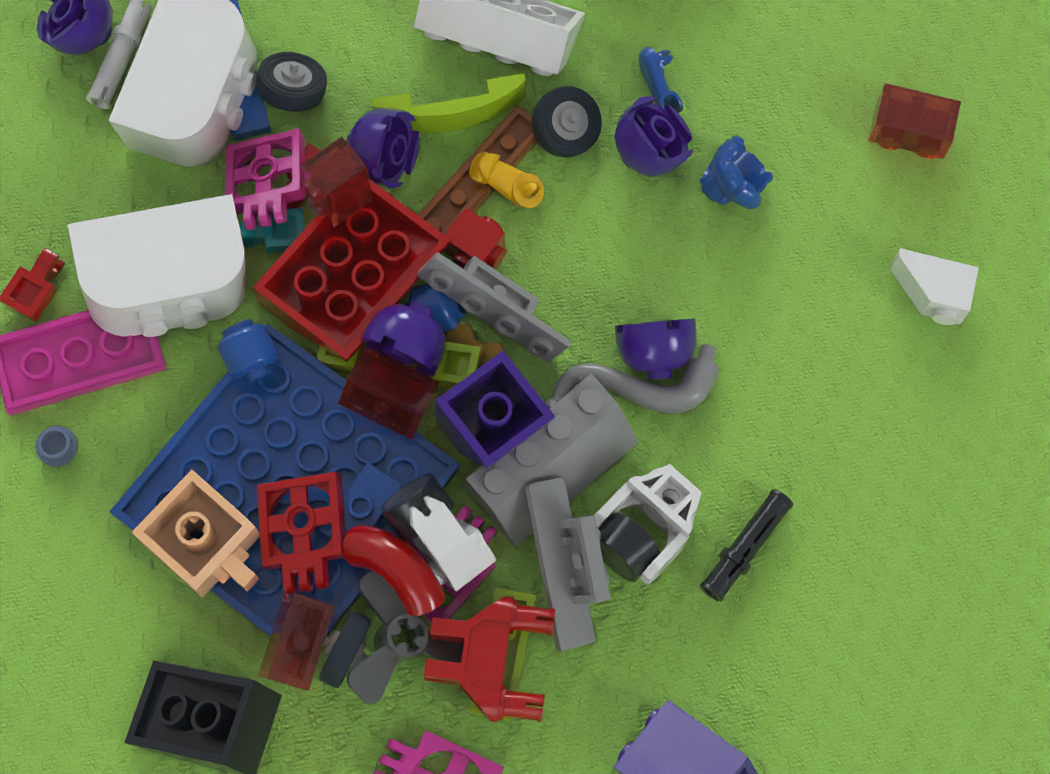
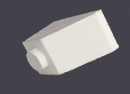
M902 248L899 249L892 261L890 270L921 315L932 317V320L938 324L954 325L961 324L970 312L979 267Z

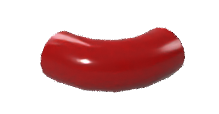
M356 525L346 533L343 540V554L346 561L354 567L365 568L381 576L396 592L408 615L420 616L427 614L444 602L446 595L428 563L408 543L389 531L373 526Z

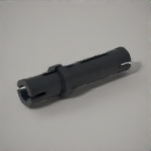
M772 489L769 492L768 497L748 521L729 548H723L719 554L720 561L704 582L700 584L701 590L717 602H722L724 596L741 574H747L751 568L750 561L770 537L789 509L793 507V502L789 497L776 489Z

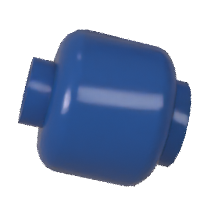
M428 283L413 287L410 291L408 302L404 303L405 306H410L412 301H416L432 309L434 313L431 318L441 325L444 333L454 330L460 324L461 318H464L466 315V310L462 305L444 293L434 290Z
M248 319L222 331L224 338L218 343V351L231 377L238 379L247 377L249 383H253L272 374L269 366L277 361L279 353L265 325L254 324L252 319Z

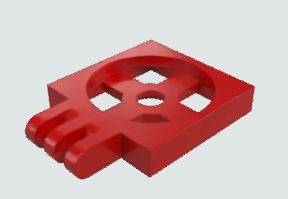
M337 472L258 484L257 495L262 567L268 570L282 568L283 589L286 594L297 592V576H299L301 591H312L313 573H315L317 588H328V560L344 558L343 540L346 535L342 475ZM308 487H317L325 491L330 497V506L316 509L309 506ZM290 492L291 506L288 507L284 514L272 516L277 503ZM301 512L306 513L308 516L307 525L303 528H297L294 524L295 516ZM331 524L332 537L322 549L312 550L311 533L315 527ZM286 531L292 534L294 553L285 554L275 544L272 534Z

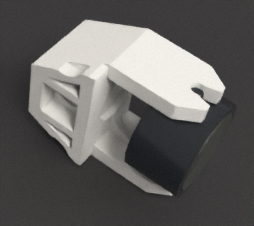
M671 464L652 470L649 474L641 477H631L594 515L596 526L601 534L600 548L603 561L624 579L636 582L640 578L648 586L684 549L692 530V524L702 492ZM634 505L668 535L666 547L661 553L654 540L640 525L626 515L618 513L622 508Z
M427 473L410 481L386 500L380 510L400 539L403 541H413L429 562L428 565L440 585L445 583L455 591H458L497 559L477 528L458 518L455 519L450 512L453 502L434 475Z

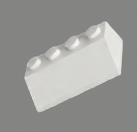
M420 0L413 28L424 31V35L431 39L445 40L447 38L459 42V46L467 51L480 52L483 50L495 54V58L501 62L508 64L519 62L531 66V70L537 74L551 76L553 74L558 75L566 65L585 13L547 0Z

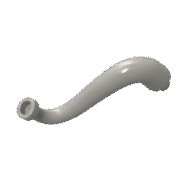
M702 344L698 358H691L687 362L683 378L675 386H662L650 383L601 364L583 363L574 365L560 376L552 398L547 399L545 404L550 409L569 393L576 384L581 383L592 373L605 389L637 405L665 414L684 413L700 405L710 393L720 371L718 365L713 362L717 349L712 345Z

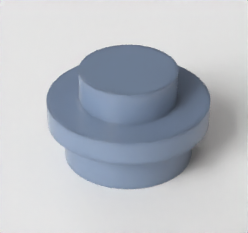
M52 426L45 429L36 441L38 457L45 464L52 467L68 464L73 460L78 451L76 436L71 430L63 426Z

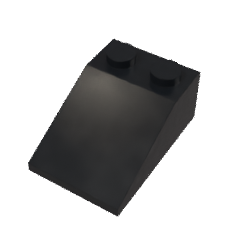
M153 661L124 743L226 773L257 774L282 695L255 680Z

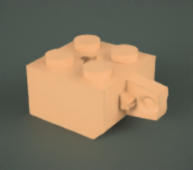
M193 470L131 532L142 545L201 598L218 581L224 584L230 577L247 592L259 580L258 576L244 562L250 556L246 551L260 537V533L241 512ZM196 529L199 532H203L204 535L200 539L192 538L191 532Z

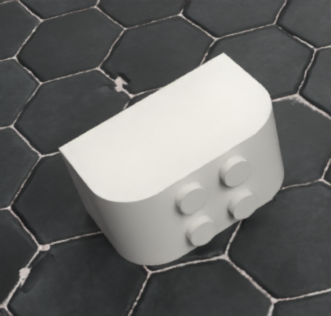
M158 0L108 120L128 149L187 167L206 164L223 151L231 135V130L236 131L241 124L243 109L239 107L245 95H252L257 80V75L254 74L258 64L257 51L236 6L229 0Z
M232 194L67 224L77 276L89 313L100 328L118 336L143 334L145 337H156L165 334L167 329L182 326L185 329H197L205 326L208 321L221 319L231 314L239 307L247 291L245 253Z

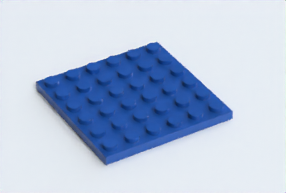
M268 323L266 327L279 353L277 361L269 366L272 374L256 382L249 383L247 377L241 379L233 378L227 372L110 510V513L133 531L169 492L193 470L241 512L260 533L258 484L337 472L342 475L344 496L366 464L370 463L402 484V486L419 476L432 473L441 487L445 489L461 466L460 463ZM308 487L309 506L313 509L330 506V497L325 491L317 487ZM290 492L277 503L272 516L284 514L288 507L291 506ZM304 512L297 514L294 518V524L297 528H303L308 523V516ZM383 516L376 528L389 531L399 537ZM322 526L315 527L311 533L312 550L322 549L330 540L320 533L319 530ZM195 529L190 535L192 538L200 539L204 533ZM287 531L272 534L275 544L285 554L294 553L292 534ZM259 537L246 551L250 556L244 562L258 576L259 580L247 592L230 577L224 584L218 581L210 591L304 664H307L323 644L321 643L323 635L329 636L361 596L358 590V583L364 575L372 571L354 567L345 558L328 560V588L318 589L315 583V573H313L312 591L302 592L299 586V576H297V592L286 594L283 589L282 568L268 570L262 567Z

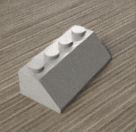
M592 373L550 408L551 412L555 415V419L488 469L482 466L479 467L462 484L464 489L515 548L533 533L525 491L526 484L562 477L565 480L568 500L570 502L638 443L619 404Z

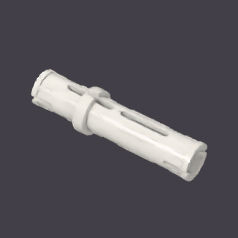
M129 0V5L120 25H116L111 33L113 37L112 43L90 92L86 96V100L91 104L97 100L96 107L109 109L110 102L134 49L140 46L142 41L141 33L149 15L153 11V7L148 2L144 8L141 7L144 0Z

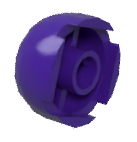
M50 0L53 3L48 13L41 9L37 23L38 37L62 53L84 55L105 44L111 35L113 10L109 0Z
M644 96L637 99L618 119L614 135L617 151L623 163L640 174L649 177L666 175L677 169L692 155L693 149L689 150L688 148L692 135L684 119L674 108L666 104L663 110L659 105L653 103L657 98Z
M394 108L374 109L361 116L349 132L346 140L350 163L354 171L358 170L378 186L390 189L400 187L403 183L398 182V180L401 178L403 171L410 175L418 156L419 131L412 130L410 120L416 121L414 116L407 111Z
M412 301L410 306L395 304L384 307L373 316L361 337V341L367 342L365 346L381 357L401 367L404 364L413 365L414 363L417 365L415 373L429 377L435 376L446 350L445 335L441 325L431 318L434 311L416 301Z
M696 319L615 325L619 355L631 369L647 372L648 380L672 378V370L685 366L693 356L697 340Z

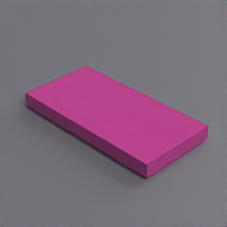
M89 310L0 335V388L6 412L9 416L167 370L158 336L145 337L143 334L118 336L111 334L95 323Z

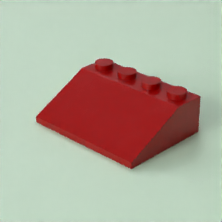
M357 170L253 286V290L259 305L281 322L348 362L363 345L364 342L361 341V337L373 316L384 307L398 304L420 279L416 276L419 269L436 252L441 254L451 243V239Z

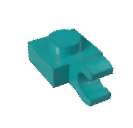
M287 209V221L277 224L273 212L271 226L262 227L260 222H257V228L248 231L245 228L244 222L239 223L244 248H253L261 243H265L267 253L285 252L304 230L303 209Z

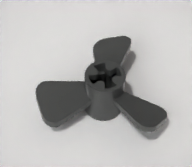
M372 571L360 579L358 583L360 594L383 623L374 636L376 652L353 667L347 675L349 688L365 704L377 703L386 689L396 664L420 653L436 660L461 663L464 644L431 640L430 631H428L425 623L419 617L407 614L396 592L381 576ZM400 627L406 630L405 635L407 641L410 642L409 649H407V644L404 642L395 646L392 641V636L400 634Z

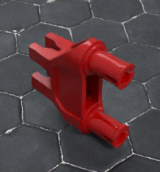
M505 596L467 621L432 617L431 640L464 644L461 663L426 659L425 681L460 686L490 722H498V720H502L503 716L541 722L543 708L527 707L526 705L543 707L545 694L506 690L507 686L503 685L509 634H514V630L552 636L555 608L547 609L517 605L518 600H514V597Z

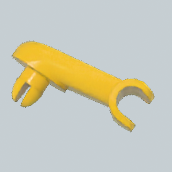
M483 151L474 158L469 170V177L473 181L480 184H489L513 204L521 208H534L542 201L544 186L536 175L526 173L500 161V155Z

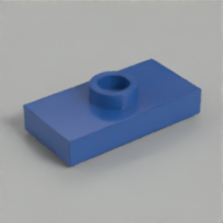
M367 463L343 496L346 533L356 525L376 527L383 517L380 510L382 505L391 495L403 487L402 484L370 463ZM323 525L319 530L320 533L331 539L332 525Z

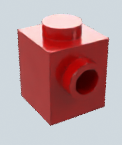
M468 208L463 210L445 234V236L451 239V243L445 248L444 253L452 257V262L464 269L466 263L473 256L496 269L503 261L507 252L505 249V233L502 227L494 219L488 216L481 218Z

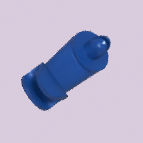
M648 46L640 52L638 61L652 97L657 98L655 103L663 110L665 109L664 106L668 104L679 113L683 110V102L677 93L669 90L663 68L672 61L673 55H669L671 53L669 50H661L656 53L652 47Z

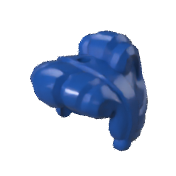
M735 135L731 139H727L714 153L711 163L700 179L701 190L711 201H716L719 204L724 205L731 200L746 209H755L760 206L762 202L760 193L773 180V174L770 171L766 172L764 165L757 157L746 151L744 139Z

